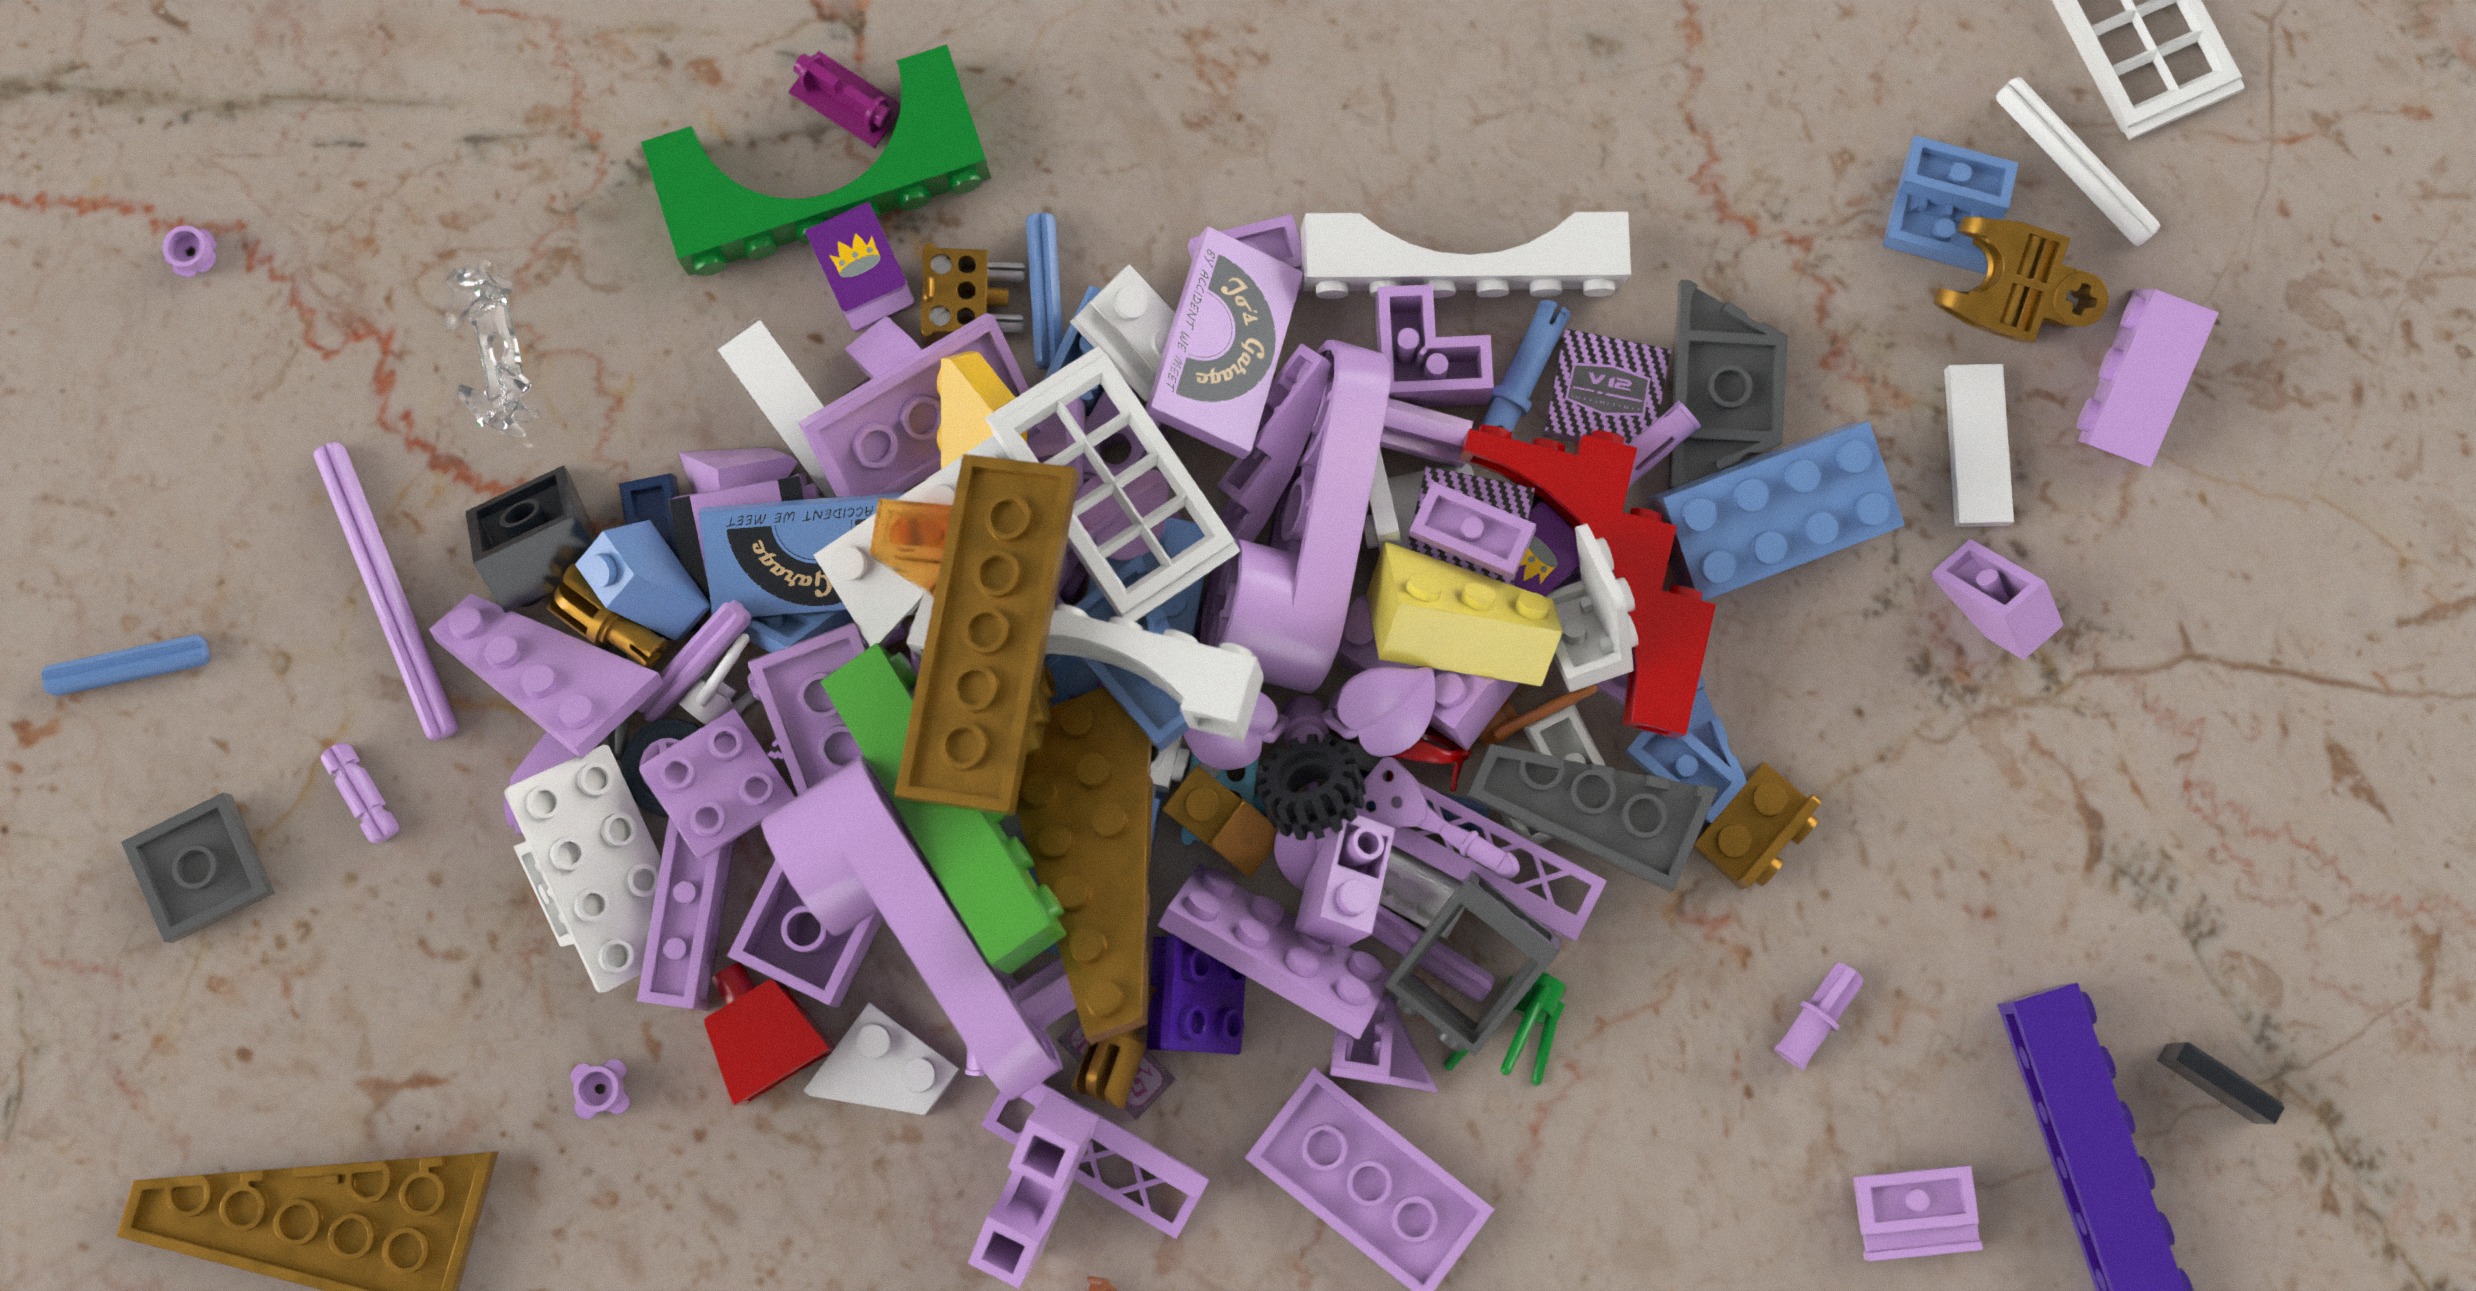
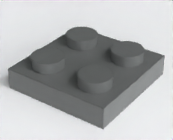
M223 792L121 842L164 942L174 943L275 894L231 794Z

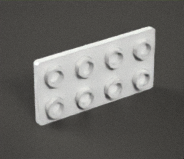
M602 745L591 750L582 760L577 756L511 785L504 791L506 799L526 841L513 847L560 947L575 944L592 983L599 993L607 992L642 974L661 865V857L612 751L608 745Z

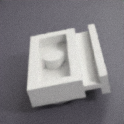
M1129 264L1069 322L1094 348L1100 346L1124 380L1145 402L1148 401L1176 313Z

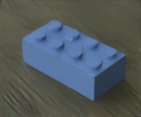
M1869 421L1846 423L1648 497L1651 509L1663 515L1662 522L1677 525L1669 560L1678 586L1702 592V601L1905 526Z

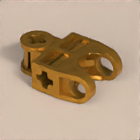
M1962 217L1957 232L1973 238L1972 244L1982 250L1987 259V274L1983 282L1970 291L1961 292L1938 288L1933 301L1936 307L1973 328L2017 342L2035 343L2042 321L2055 326L2084 327L2097 322L2107 309L2109 296L2104 282L2098 276L2062 264L2071 239L2070 237L2024 222L1982 217ZM2068 291H2071V295L2078 299L2076 308H2073V303L2066 300Z

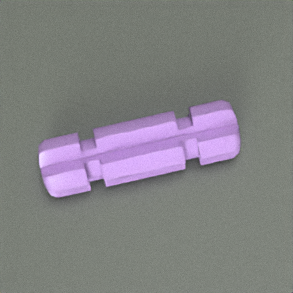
M341 742L321 754V761L329 775L333 774L334 777H337L334 783L354 817L363 820L360 827L367 839L372 843L379 844L397 834L399 831L398 823L390 811L387 812L383 809L386 803L365 768L357 766L360 760L352 746Z

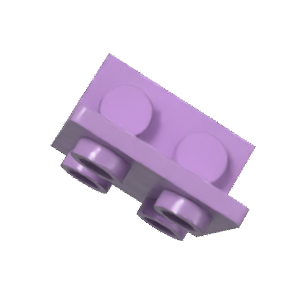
M735 708L646 761L639 768L641 776L698 859L706 858L757 826L764 817L795 798Z

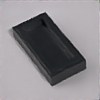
M2190 1042L2166 1044L2157 1059L2158 1062L2254 1124H2276L2285 1109L2282 1102Z

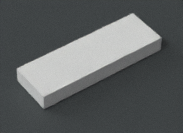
M2003 364L1948 365L1944 370L1954 526H2009L2014 522Z

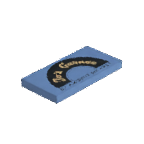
M907 492L701 507L698 513L712 615L723 603H730L733 600L742 603L744 609L751 614V617L847 610L815 559L814 554Z

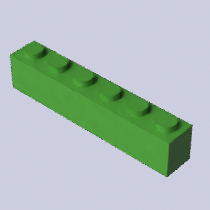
M875 643L820 681L990 965L1010 974L1067 935L1057 917L1064 913L1063 908L1046 884H1042L1039 887L1036 885L1028 872V869L1034 865L1030 854L1016 836L1008 839L998 823L1005 818L1004 814L903 800L894 795L916 690L913 684L917 682L918 674L901 652L893 656L881 645Z

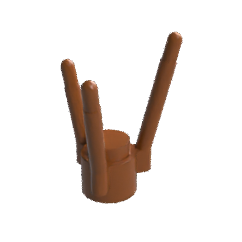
M1594 684L1569 692L1520 716L1509 699H1507L1479 737L1486 747L1490 744L1498 745L1517 733L1516 731L1595 694L1598 691V686Z

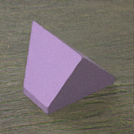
M770 447L678 452L693 494L787 478L798 463L790 455Z
M1382 995L1359 1040L1341 1029L1335 1028L1329 1076L1439 1093L1396 1005L1389 996Z

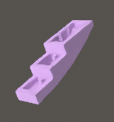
M1302 343L1271 383L1251 453L1244 460L1237 458L1217 484L1218 488L1231 497L1218 516L1233 538L1254 542L1267 523L1292 477L1317 416L1332 363Z

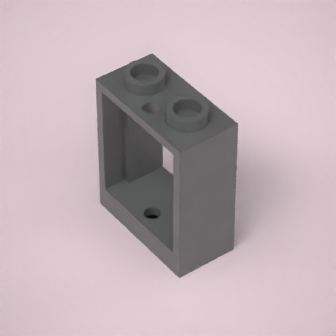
M1471 870L1392 969L1384 986L1392 991L1389 997L1401 1010L1411 1016H1416L1420 1013L1436 1026L1434 1032L1443 1043L1455 1051L1461 1052L1464 1048L1473 1056H1476L1560 952L1562 939L1479 874ZM1463 906L1529 956L1477 1023L1412 973L1413 969Z

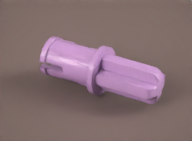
M1840 962L1835 964L1809 1002L1801 1001L1799 1007L1802 1009L1801 1013L1781 1042L1775 1046L1774 1051L1792 1065L1804 1070L1807 1062L1831 1030L1837 1032L1840 1028L1836 1022L1864 983L1862 976L1846 964Z

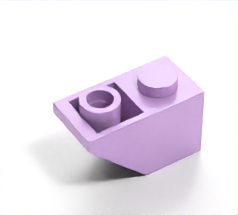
M1357 815V818L1352 823L1343 818L1341 820L1343 830L1334 833L1331 829L1306 878L1294 929L1300 933L1344 948L1372 934L1395 832L1393 827Z

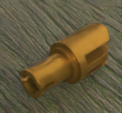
M571 564L567 568L563 581L556 589L554 599L549 603L547 610L596 646L611 642L640 663L641 666L648 669L653 667L664 654L658 648L665 650L668 646V641L663 637H659L647 627L606 609L575 564Z
M1148 984L1147 1010L1152 996L1157 990V987ZM1141 1026L1094 1044H1090L1088 1041L1071 1086L1072 1091L1081 1095H1089L1092 1099L1107 1102L1119 1109L1124 1108L1147 1046L1142 1043L1143 1037L1139 1036Z

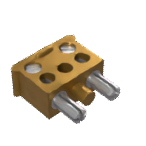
M926 243L923 247L920 329L921 340L924 346L928 347L963 327L964 325L959 323L961 320L969 319L973 321L987 313V306L1008 307L1009 288H987L988 281L1023 282L1025 278L1024 264L988 262V250L935 248L933 243ZM964 268H971L974 271L971 273H963L961 270ZM966 293L973 295L971 299H962L960 296ZM990 314L995 317L1002 333L1023 332L1024 319L1022 315Z

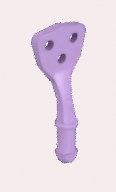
M1388 756L1382 758L1364 780L1366 794L1363 795L1365 804L1363 809L1355 808L1357 815L1393 828L1417 826L1439 834L1458 848L1462 856L1471 857L1494 871L1495 876L1500 878H1512L1519 873V862L1512 853H1506L1479 837L1477 831L1469 832L1445 821L1427 805L1417 780L1395 758ZM1388 770H1391L1394 775L1393 780L1387 782L1384 778V774ZM1397 796H1400L1403 801L1400 808H1396L1393 804V800ZM1370 801H1374L1376 804V809L1372 813L1367 810V804Z

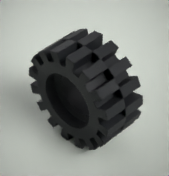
M1307 734V743L1300 744L1298 737L1288 740L1291 748L1286 751L1280 745L1273 749L1272 753L1275 760L1265 757L1262 761L1261 767L1263 772H1257L1256 781L1258 786L1256 787L1271 824L1275 829L1278 827L1282 835L1289 837L1294 832L1297 840H1306L1308 832H1313L1315 840L1325 838L1323 829L1331 827L1333 832L1337 833L1343 830L1341 823L1343 818L1350 823L1357 818L1355 808L1363 809L1365 804L1363 795L1366 794V787L1353 751L1349 750L1347 743L1343 740L1336 743L1335 737L1327 734L1322 742H1319L1317 734ZM1326 781L1323 785L1312 791L1296 793L1300 788L1309 783Z

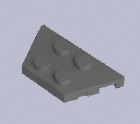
M1681 280L1678 284L1672 407L1679 400L1693 414L1702 427L1693 432L1670 452L1668 489L1728 468L1777 447L1783 441L1788 335L1767 323L1754 321L1749 318L1745 311L1729 302L1724 304L1697 289L1698 285L1690 280Z

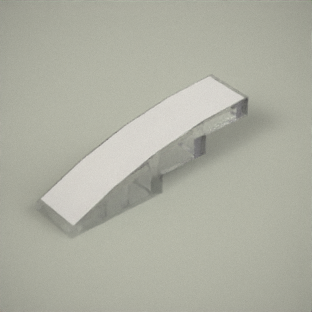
M757 316L714 346V348L813 483L817 484L824 498L837 497L798 424L799 421L822 409L825 405L760 317Z

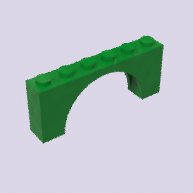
M946 44L896 60L901 80V106L896 128L889 143L875 163L862 175L849 184L827 194L800 199L779 198L760 194L743 187L725 175L710 160L692 126L642 141L643 152L677 260L688 276L693 274L699 276L713 275L723 271L727 267V263L745 257L752 260L763 259L775 254L778 251V247L795 241L810 243L804 230L866 202H870L877 219H879L880 214L897 208L902 210L921 208L931 201V197L950 191L953 194L968 193L977 189L982 184V181L990 179L991 175L948 45Z

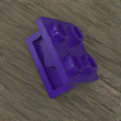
M1169 934L1167 937H1154L1151 985L1157 987V990L1153 994L1149 1005L1147 1049L1239 1055L1241 1053L1242 1035L1244 1032L1243 1013L1246 975L1173 934Z

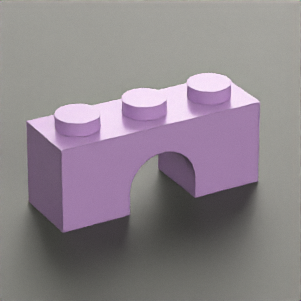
M1049 1092L1046 1094L1027 1119L1007 1167L1012 1170V1173L997 1203L985 1220L968 1264L1020 1289L1040 1259L1100 1117Z

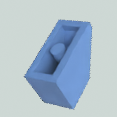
M650 520L602 531L575 564L606 609L675 641L683 639L711 608L707 598Z

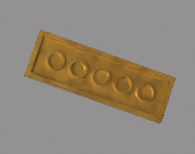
M963 454L894 794L898 798L1010 816L1015 815L1080 476L1075 467Z

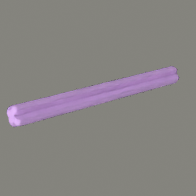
M331 442L321 446L314 451V459L425 735L433 741L450 737L457 732L458 725L346 448L338 442Z

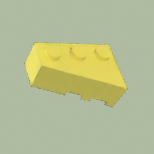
M1384 541L1366 593L1380 660L1542 686L1563 633L1553 599Z

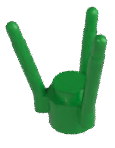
M1543 972L1512 1010L1523 1017L1500 1069L1503 1075H1510L1534 1023L1542 1025L1545 1019L1531 1077V1083L1534 1086H1539L1542 1083L1557 1022L1566 1006L1560 1001L1567 988L1566 985L1548 973ZM1510 976L1507 984L1510 982L1513 976ZM1464 1048L1461 1052L1454 1050L1444 1062L1445 1070H1453L1461 1059L1467 1055L1468 1051Z

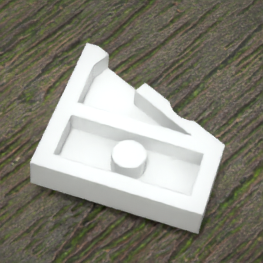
M869 1002L804 1089V1092L814 1097L928 1115L961 1069L876 1005Z

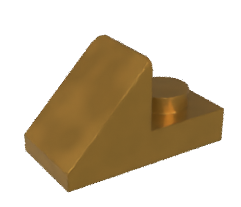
M1198 765L1193 767L1161 809L1249 878L1253 876L1274 848L1275 835L1279 829H1275L1271 822L1245 799H1240Z

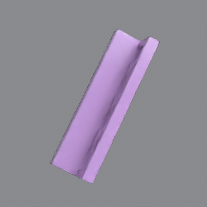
M1418 782L1425 800L1432 803L1434 811L1443 818L1440 809L1442 808L1460 818L1449 823L1456 826L1471 823L1482 830L1484 839L1489 843L1493 844L1490 835L1492 834L1511 844L1499 848L1504 852L1521 849L1530 854L1538 878L1515 884L1505 878L1495 876L1494 872L1475 863L1477 861L1471 857L1465 858L1454 852L1452 844L1444 838L1445 847L1425 837L1433 834V832L1428 830L1415 832L1408 827L1395 828L1392 841L1393 846L1461 882L1471 870L1475 871L1549 930L1570 941L1578 939L1607 880ZM1400 796L1395 797L1393 800L1396 808H1400L1403 804ZM1541 860L1561 871L1545 875ZM1570 875L1590 885L1575 915L1555 905L1547 881ZM1541 884L1545 899L1525 888Z
M669 817L639 985L638 1002L707 1011L712 984L711 978L714 972L736 839L706 858L698 859Z
M1041 1082L1020 1096L1022 1099L1033 1104L1036 1109L1049 1092L1100 1117L1087 1146L1089 1155L1083 1156L1081 1163L1091 1162L1094 1177L1078 1168L1074 1180L1177 1239L1208 1184L1209 1177L1045 1082ZM1000 1092L981 1126L1017 1146L1022 1132L1018 1133L998 1121L1009 1102ZM1092 1139L1107 1147L1108 1150L1095 1153ZM1113 1154H1119L1133 1164L1137 1183L1118 1189L1110 1187L1102 1180L1097 1159ZM1141 1168L1157 1176V1178L1144 1181ZM1167 1182L1188 1194L1173 1223L1152 1211L1146 1187ZM1139 1190L1143 1205L1124 1195V1193Z

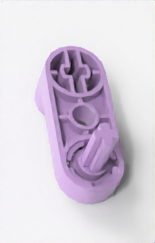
M1334 339L1326 340L1317 350L1318 354L1325 357L1332 364L1309 437L1295 471L1275 506L1268 546L1234 538V542L1240 549V552L1212 571L1206 587L1197 631V643L1218 648L1220 643H1232L1251 651L1252 656L1257 657L1264 676L1263 682L1310 694L1321 686L1331 669L1340 645L1379 446L1462 468L1465 462L1458 460L1463 438L1469 428L1472 429L1473 421L1388 398L1391 378L1390 363L1386 355Z
M859 756L762 819L761 826L765 838L787 879L811 913L832 935H841L880 910L970 1052L993 1084L1008 1100H1015L1063 1069L1056 1048L1045 1030L1047 1026L1076 1008L1061 956L1019 983H1016L1011 973L1007 974L990 965L866 758Z

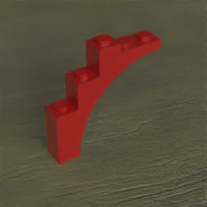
M1480 425L1479 430L1469 428L1463 438L1458 460L1497 473L1517 485L1535 488L1534 495L1542 502H1546L1574 531L1575 527L1587 523L1595 540L1602 537L1606 540L1614 562V569L1611 571L1616 580L1622 577L1626 579L1633 595L1635 610L1628 612L1633 621L1639 641L1637 646L1632 647L1634 671L1627 673V690L1622 726L1674 739L1685 736L1688 730L1716 604L1702 601L1703 593L1688 587L1672 585L1669 587V592L1662 591L1677 525L1662 522L1663 515L1649 509L1631 508L1630 514L1622 512L1637 447L1625 445V438L1616 433L1594 430L1591 436L1583 434L1575 443L1573 454L1565 452L1566 446L1554 440L1534 438L1533 443L1530 444L1511 439L1512 432L1498 426Z

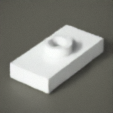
M1391 845L1379 903L1426 928L1461 884V881ZM1463 906L1440 936L1448 938L1465 906Z

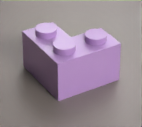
M1433 284L1378 287L1375 302L1377 352L1384 353L1390 363L1391 382L1388 398L1424 408L1488 405L1494 389L1491 335L1436 337Z

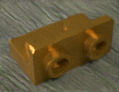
M1764 761L1750 775L1744 787L1717 818L1699 835L1693 849L1741 890L1750 887L1755 881L1763 887L1783 865L1784 861L1777 855L1786 844L1792 840L1798 845L1817 825L1819 819L1813 815V812L1822 801L1814 794L1806 797Z

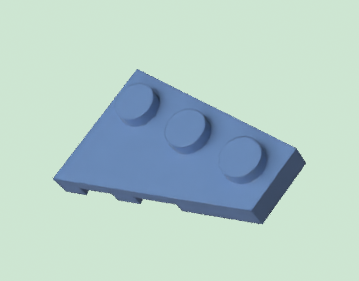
M1140 553L1115 574L1124 587L1128 588L1149 574ZM1096 588L1074 606L1086 612L1088 618L1109 622L1111 617H1118L1099 588ZM1162 605L1136 621L1144 631L1163 635L1165 630H1171ZM1079 657L1160 752L1190 729L1180 710L1181 704L1150 681L1115 665L1095 659Z

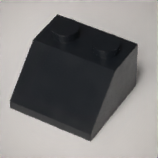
M565 465L465 511L473 563L505 613L520 606H532L540 602L547 593L556 590L563 581L567 568L571 564H576L598 537Z

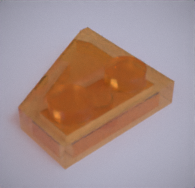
M879 498L870 547L871 556L874 560L934 598L953 505Z

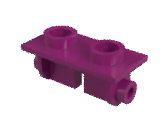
M819 50L811 57L804 53L795 62L793 71L799 77L788 93L875 149L899 117L901 103Z

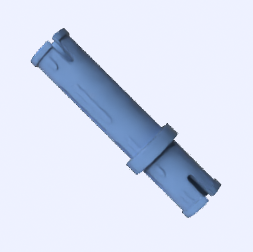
M1540 300L1537 306L1538 309L1501 384L1496 385L1490 398L1491 405L1481 425L1498 426L1513 432L1520 416L1524 417L1528 414L1532 405L1529 397L1566 322L1571 317V313L1565 307H1561L1557 314L1554 311L1558 303L1550 300Z

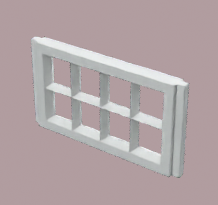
M2052 0L2122 133H2125L2129 141L2242 92L2245 88L2240 79L2242 75L2201 0H2150L2136 7L2132 0H2121L2126 11L2092 26L2077 0ZM2176 2L2191 32L2156 46L2141 17ZM2132 21L2147 51L2112 66L2097 36ZM2198 42L2213 71L2177 86L2163 56ZM2153 61L2168 91L2133 106L2118 76Z
M1100 346L1095 347L985 417V421L991 428L992 433L1011 460L1039 463L1020 434L1056 412L1076 442L1044 463L1064 466L1084 453L1103 480L1104 484L1074 502L1067 542L1118 617L1136 622L1240 552L1228 529ZM1101 384L1121 414L1085 436L1065 406ZM1126 425H1129L1149 455L1114 477L1094 449V446ZM1157 465L1177 496L1142 518L1122 490V487ZM1112 494L1132 522V525L1097 547L1077 516ZM1185 506L1205 537L1170 559L1150 528ZM1141 535L1161 566L1128 588H1125L1105 558Z

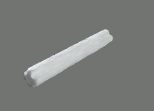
M2016 77L1998 92L1996 99L2002 107L2134 245L2140 246L2159 230L2160 223L2022 78Z

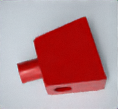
M740 962L726 967L711 978L725 1006L704 1018V1026L729 1097L734 1106L747 1105L827 1057L836 1048L831 1039L784 983L772 978L755 987Z

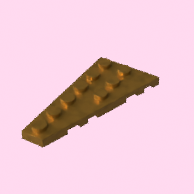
M1105 687L1050 707L1051 720L1049 723H1046L1041 747L1026 752L1016 804L1030 856L1034 862L1033 866L1039 886L1046 884L1064 911L1057 919L1067 935L1058 940L1057 945L1085 1038L1090 1044L1147 1024L1149 954L1146 951L1147 917H1150L1148 866H1151L1153 803L1151 745L1154 744Z
M499 1151L133 1180L116 1237L323 1291H459Z

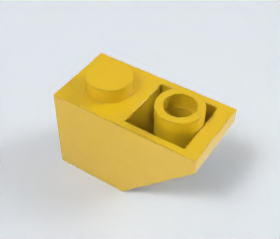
M966 351L941 358V369L937 377V390L941 396V424L937 432V445L941 451V469L994 435L985 421V417L1015 399V396L979 352ZM1026 430L1025 432H1023V433L1020 434V435L1022 436V438L1024 439V441H1025L1026 444H1027V430Z

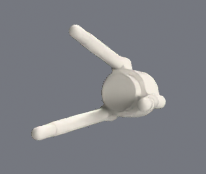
M740 634L715 671L711 672L715 665L714 663L679 702L686 711L705 725L733 708L740 715L757 700L751 690H749L735 702L731 699L737 690L724 680L749 642L748 634Z

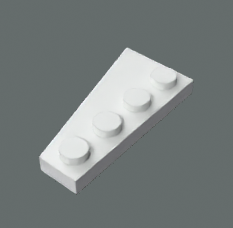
M994 435L965 453L1010 459ZM962 456L814 554L815 559L870 647L875 643L883 646L892 636L891 633L920 605L928 580L935 582L938 580Z

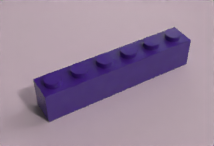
M2077 982L2058 985L1997 1004L2096 1291H2194L2186 1272L2182 1268H2177L2170 1246L2175 1244L2174 1233L2164 1213L2158 1212L2151 1193V1190L2155 1188V1179L2148 1162L2143 1156H2138L2131 1136L2136 1131L2134 1118L2127 1104L2118 1099L2112 1079L2116 1078L2115 1064L2107 1048L2099 1045L2093 1028V1024L2097 1022V1014L2089 995L2085 991L2081 992Z

